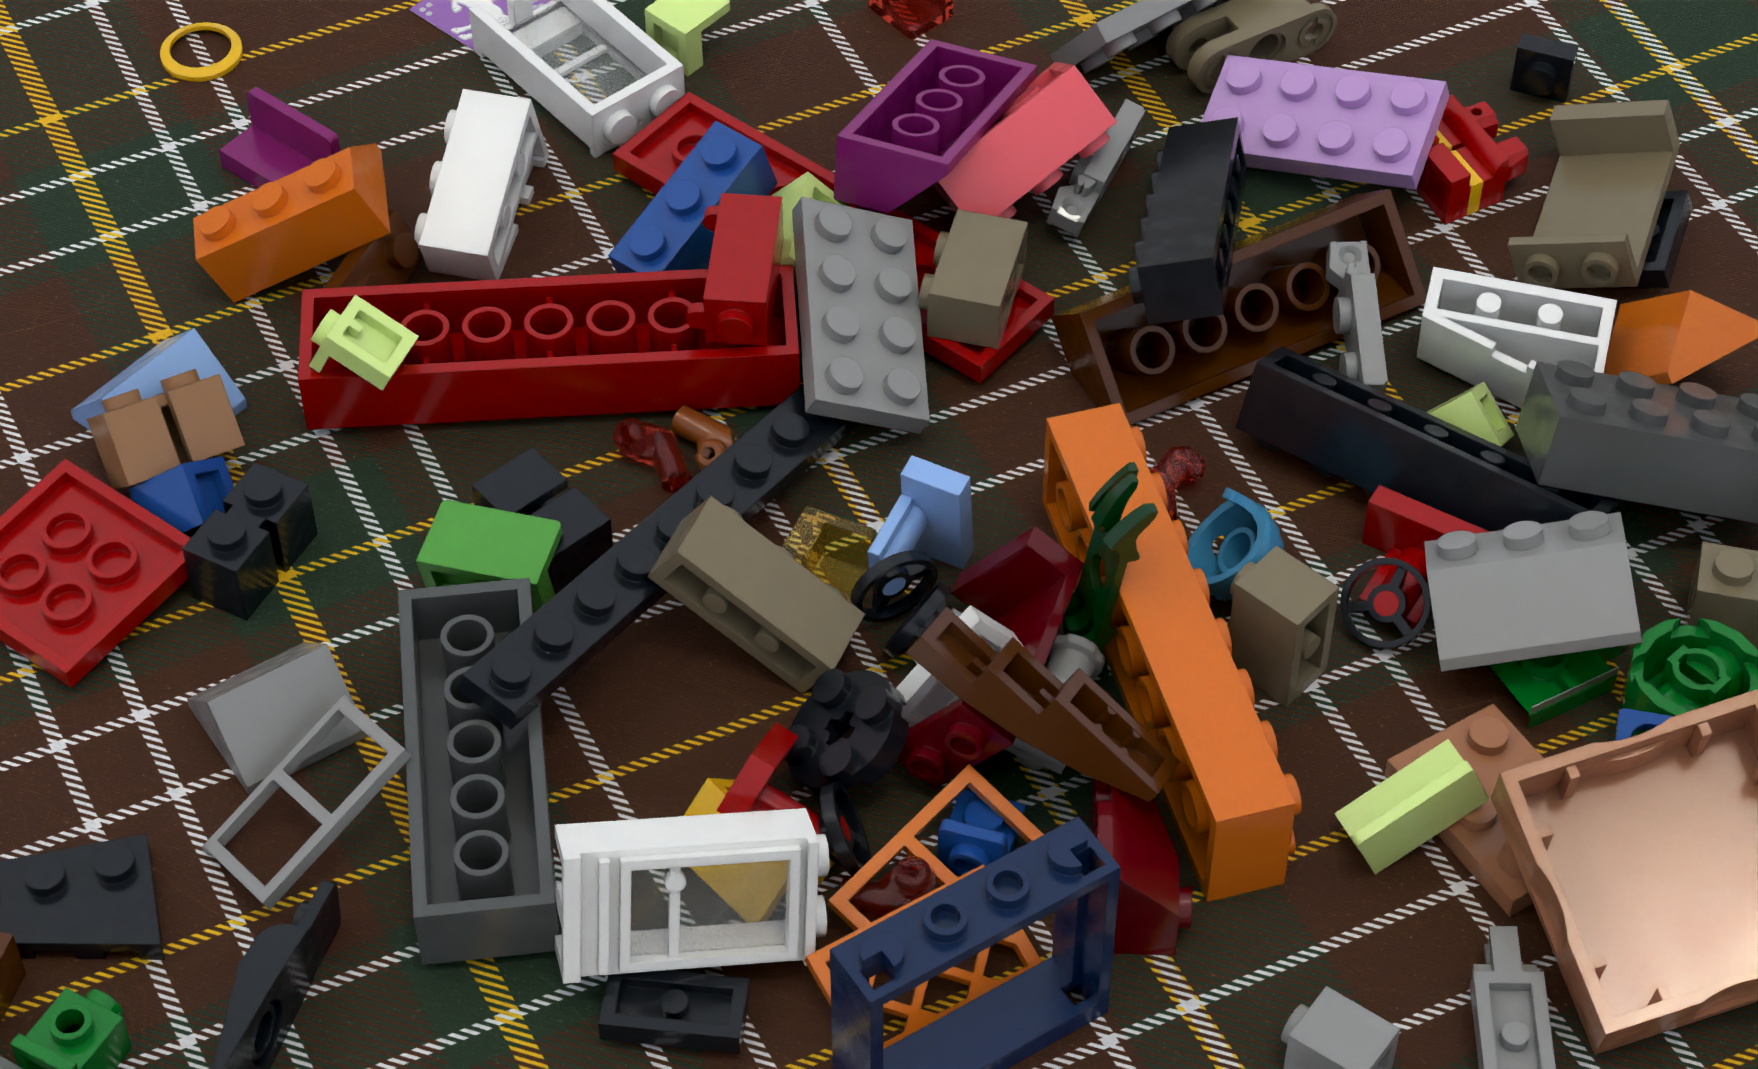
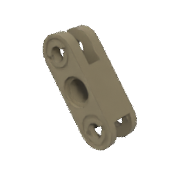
M1230 0L1190 16L1179 23L1167 39L1166 54L1180 69L1187 70L1188 78L1201 92L1210 94L1213 93L1227 55L1292 62L1315 52L1329 41L1336 29L1337 15L1327 4L1320 2L1310 4L1311 0ZM1313 22H1317L1315 28L1306 34L1307 30L1313 25Z

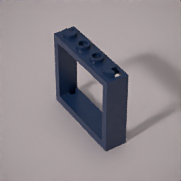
M1079 816L830 949L832 1069H1008L1108 1013L1121 867ZM1055 911L1051 958L883 1049V1004ZM885 970L891 981L874 990L869 984V978ZM1073 989L1076 994L1080 992L1085 1000L1074 1006L1065 993Z

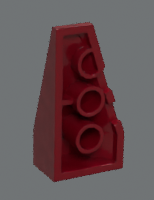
M1092 778V833L1121 867L1113 954L1175 956L1178 928H1191L1192 887L1179 886V859L1155 801L1152 799L1148 802Z

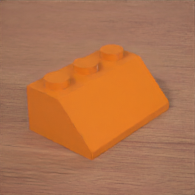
M376 143L348 147L331 156L318 159L311 165L276 181L265 183L254 191L223 205L215 206L207 212L194 217L196 261L235 303L391 233L381 149Z

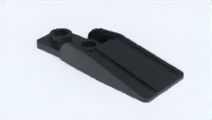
M322 880L311 901H303L298 906L292 925H274L267 927L257 935L238 965L212 1069H271L309 991L314 975L340 928L341 913L336 883Z

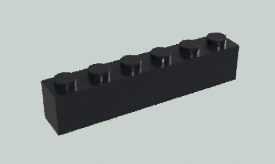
M1238 117L1169 127L1165 147L1157 149L1158 171H1152L1153 193L1146 196L1148 217L1141 218L1142 241L1135 243L1137 266H1131L1129 269L1133 301L1135 304L1144 303L1148 325L1219 316L1224 313L1248 173Z
M1283 346L1257 361L1236 424V428L1254 436V441L1261 447L1271 451L1291 453L1308 461V466L1320 475L1331 478L1341 477L1363 487V492L1370 498L1377 487L1381 485L1490 532L1503 530L1508 525L1519 521H1534L1544 524L1569 520L1574 515L1586 511H1601L1611 514L1616 512L1619 501L1610 497L1538 485L1528 459Z

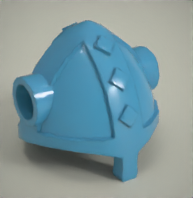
M1226 487L1222 498L1228 501L1213 511L1193 532L1188 540L1187 556L1193 569L1201 568L1204 572L1210 595L1215 596V599L1221 601L1233 599V596L1230 594L1231 584L1244 565L1249 562H1259L1275 546L1284 550V543L1279 531L1280 528L1276 525L1268 510L1248 497ZM1223 535L1224 541L1221 544L1218 555L1215 556L1212 550L1213 541Z

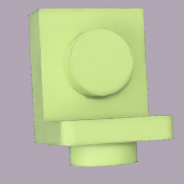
M355 295L341 315L330 309L319 324L310 340L320 347L309 366L320 373L331 357L383 391L419 336Z

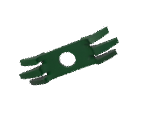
M1129 462L1116 472L1089 502V511H1094L1091 519L1095 527L1079 583L1071 596L1063 617L1064 635L1075 634L1093 642L1102 654L1108 643L1118 633L1110 621L1127 563L1140 559L1136 540L1156 518L1158 513L1154 503L1142 504L1121 520L1125 506L1137 489L1139 482L1137 479L1139 470L1135 462ZM1101 558H1102V560H1103L1104 567H1105V586H1104V588H1103V586H1102V582H1101V578H1100V561H1101ZM1106 663L1099 674L1103 679L1109 678V670Z

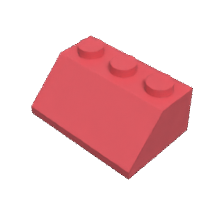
M1054 62L1032 80L952 171L933 184V187L955 212H957V209L1010 219L1017 212L1013 203L1030 190L1036 196L1054 185L1063 176L1059 167L1077 153L1081 159H1084L1100 149L1110 139L1106 130L1117 123V121L1075 65Z

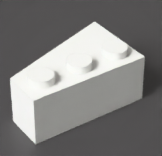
M463 89L457 110L451 109L446 118L444 140L447 146L443 160L436 161L432 167L429 181V190L432 198L428 212L421 213L417 219L414 239L421 250L429 272L478 280H498L519 231L518 224L513 223L518 204L529 205L534 194V186L526 185L533 166L544 168L549 158V153L531 99Z
M1433 267L1422 315L1416 357L1474 386L1484 381L1491 394L1522 409L1537 361L1558 365V362L1562 360H1571L1583 363L1595 372L1604 373L1617 300Z

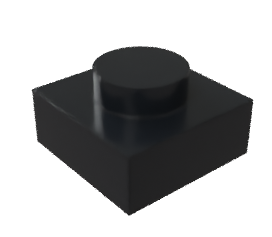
M1522 33L1517 47L1510 90L1566 103L1579 46Z

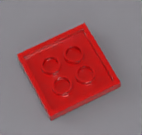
M65 458L0 516V641L72 688L189 578L182 548L191 538Z

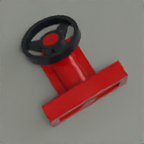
M1379 485L1368 501L1362 543L1387 555L1385 558L1373 559L1360 565L1346 580L1341 593L1340 609L1348 630L1361 642L1379 649L1399 648L1414 641L1426 628L1432 613L1426 568L1425 541L1438 540L1442 535L1453 531H1469L1474 534L1490 531ZM1378 567L1358 597V602L1349 603L1351 591L1357 580L1369 570ZM1350 613H1370L1380 623L1386 625L1395 624L1404 637L1393 641L1370 639L1356 628Z
M776 722L751 753L717 808V811L723 814L806 808L816 834L826 835L830 854L839 859L848 874L854 876L871 859L865 829L851 796L840 782L836 781L822 786L820 790L821 809L818 815L770 784L771 780L799 737ZM853 847H854V850H855V856H854V854H853L852 851H851V849H852Z

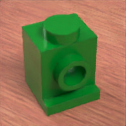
M65 988L28 1034L24 1036L18 1033L10 1043L16 1063L23 1069H116L132 1049L123 1018V1009L111 996L97 989H91L83 997Z

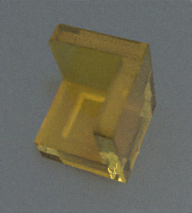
M806 506L782 547L789 551L798 563L824 583L837 588L851 602L853 587L869 569L867 551L875 540L877 532L872 527Z

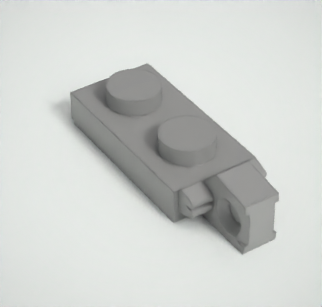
M1125 99L1115 117L1117 123L1106 130L1110 139L1093 156L1090 155L1084 159L1079 158L1068 182L1070 186L1058 188L1046 223L1054 224L1072 233V236L1079 237L1131 148L1146 111L1144 107Z
M1367 241L1330 242L1326 253L1325 279L1338 289L1337 297H1335L1333 303V326L1336 334H1344L1346 352H1342L1340 355L1339 373L1384 392L1388 383L1376 279L1375 273H1370Z
M1489 926L1488 943L1484 944L1485 964H1473L1472 978L1469 985L1478 1068L1556 1069L1544 971H1538L1536 964H1522L1517 926Z

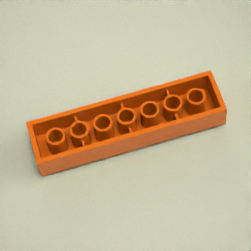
M1120 403L1046 418L1042 503L1059 545L1083 563L1085 562L1095 527L1091 519L1094 511H1089V502L1099 489L1129 462H1135L1139 470L1137 474L1139 482L1137 489L1125 506L1121 520L1142 504L1154 503L1158 510L1156 518L1136 540L1140 559L1127 563L1110 621L1118 633L1108 643L1103 652L1129 714L1180 761L1162 787L1161 792L1206 902L1284 884L1288 856L1294 854L1296 850L1293 822L1294 815L1300 814L1302 810L1300 791L1294 776L1291 773L1284 775L1277 761V740L1270 722L1267 720L1260 721L1254 709V689L1247 670L1244 668L1237 670L1232 659V641L1228 626L1223 618L1215 619L1209 606L1210 592L1207 579L1201 568H1192L1187 557L1188 541L1185 529L1180 520L1172 521L1166 509L1167 494L1165 485L1158 472L1150 473L1146 463L1145 441L1138 426L1130 427ZM1101 558V561H1100V578H1101L1102 586H1103V588H1104V586H1105V567H1104L1103 560H1102V558Z

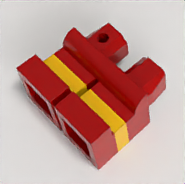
M1453 94L1449 96L1416 191L1444 225L1502 201L1505 182L1526 172L1529 156L1528 148L1517 136L1495 143L1493 138H1496L1499 122L1496 113L1485 101L1463 107Z

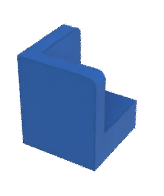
M222 456L180 464L129 488V492L133 502L186 534L199 529L215 509L225 513L223 499L234 488Z

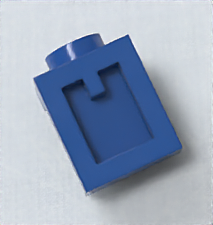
M965 789L958 796L950 819H943L938 830L937 858L954 874L962 876L983 864L986 866L1015 851L1020 835L973 791ZM1009 801L1025 816V804Z

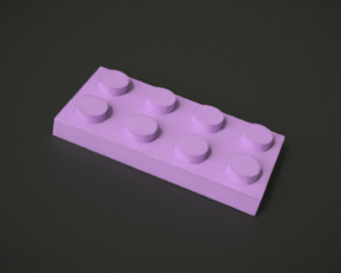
M1227 55L1201 122L1238 117L1247 167L1416 190L1450 94L1446 81Z

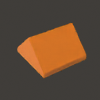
M1692 290L1620 304L1608 346L1604 374L1619 376V373L1623 371H1632L1646 375L1656 383L1673 384L1757 339L1758 320Z

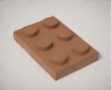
M1493 703L1387 759L1384 776L1389 778L1445 740H1450L1462 759L1468 761L1490 800L1438 833L1437 836L1510 917L1532 905L1533 901L1491 797L1499 773L1544 758Z

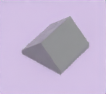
M303 642L188 698L187 701L189 708L247 794L250 795L342 695H347L351 699L352 697L328 645ZM345 716L293 773L367 737V734Z

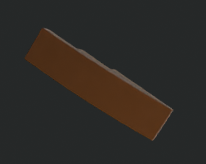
M948 607L931 622L905 652L961 700L1021 741L1086 776L1148 802L1158 795L1180 763L1167 748L1083 670L1078 668L1062 683L1014 637L996 652Z

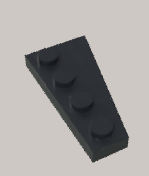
M147 834L0 861V931L14 935L21 959H35L37 951H74L76 959H106L107 952H138L140 960H165L152 855Z

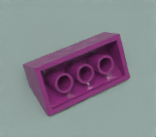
M931 39L837 135L834 199L855 204L858 209L890 213L935 184L952 171L1037 76V65Z

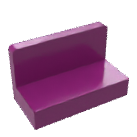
M254 87L246 93L252 125L221 148L219 153L223 168L259 188L265 183L276 181L311 165L318 159L326 158L341 150L339 138L334 131L262 89Z

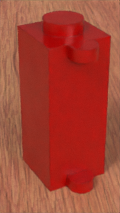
M721 193L719 206H710L704 211L703 225L706 229L714 232L703 303L697 302L688 306L686 322L693 328L705 329L706 342L768 346L784 242L782 197Z

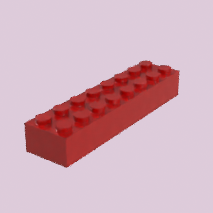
M780 265L768 346L706 342L705 329H696L687 324L686 314L688 306L692 303H703L708 269L302 289L298 383L307 430L676 411L684 405L693 409L779 405L800 387V357L793 265ZM355 295L419 336L383 391L331 357L320 373L309 366L320 347L310 340L319 324L330 309L341 315Z

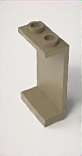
M1669 100L1555 105L1550 118V124L1560 156L1533 237H1510L1507 245L1518 282L1554 289L1637 287L1680 147Z

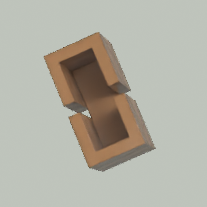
M192 369L160 380L164 393L142 400L138 388L102 400L105 413L88 418L87 421L113 489L128 487L146 481L180 464L205 460L245 445L220 374L200 380L197 370Z

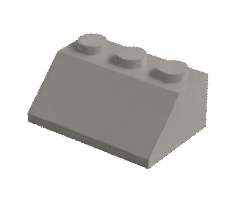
M1586 511L1564 521L1544 524L1534 521H1519L1508 525L1503 530L1478 534L1469 531H1453L1442 535L1438 540L1425 541L1427 577L1441 672L1642 643L1621 512L1606 514L1601 511Z

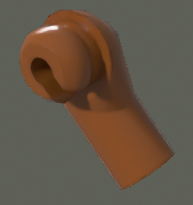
M682 406L673 417L671 423L672 433L697 445L695 460L701 471L736 442L735 434L729 426L689 406Z

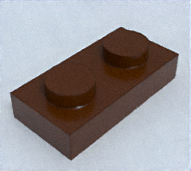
M396 209L388 210L391 233L351 250L324 288L400 285L408 281L422 261L423 255L420 248H418L413 233Z

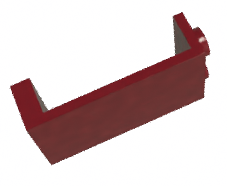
M1033 526L960 573L951 594L968 607L969 605L973 606L1013 631L1024 648L1045 665L1084 563L1039 528ZM959 698L908 729L906 743L897 761L904 765L911 775L937 788L955 778L968 764L974 767L1014 743L1016 737Z

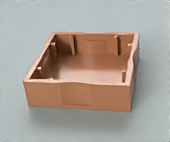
M1758 689L1670 717L1662 724L1634 737L1609 742H1593L1499 773L1491 800L1594 1055L1758 1001Z

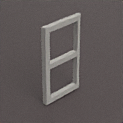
M342 695L202 846V849L206 854L213 855L262 904L271 909L412 755L353 704L349 696ZM346 716L388 754L331 814L293 780L290 775ZM281 786L322 825L265 886L224 846Z

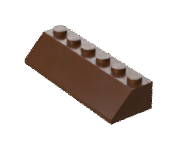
M1386 189L1353 195L1236 242L1223 315L1148 325L1144 303H1134L1131 288L1128 285L1051 316L1071 374L1097 407L1120 403L1129 425H1132L1253 375L1257 361L1282 346L1301 355L1344 337V334H1336L1333 326V303L1335 297H1337L1338 289L1325 279L1326 253L1330 242L1367 241L1370 273H1375L1381 321L1424 304L1427 296L1391 190Z

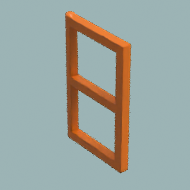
M968 764L828 900L827 905L854 931L871 923L849 901L902 850L939 885L942 886L958 878L915 837L967 787L997 815L1003 818L1027 843L1044 834Z

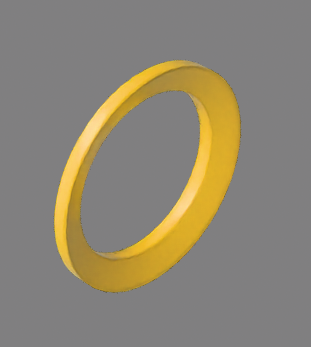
M210 22L194 23L177 29L164 40L160 49V58L164 69L178 79L191 82L210 81L226 75L239 64L243 55L242 41L238 34L225 25ZM210 30L219 32L231 42V49L227 56L218 63L206 67L197 68L181 65L170 54L173 44L180 37L194 31Z

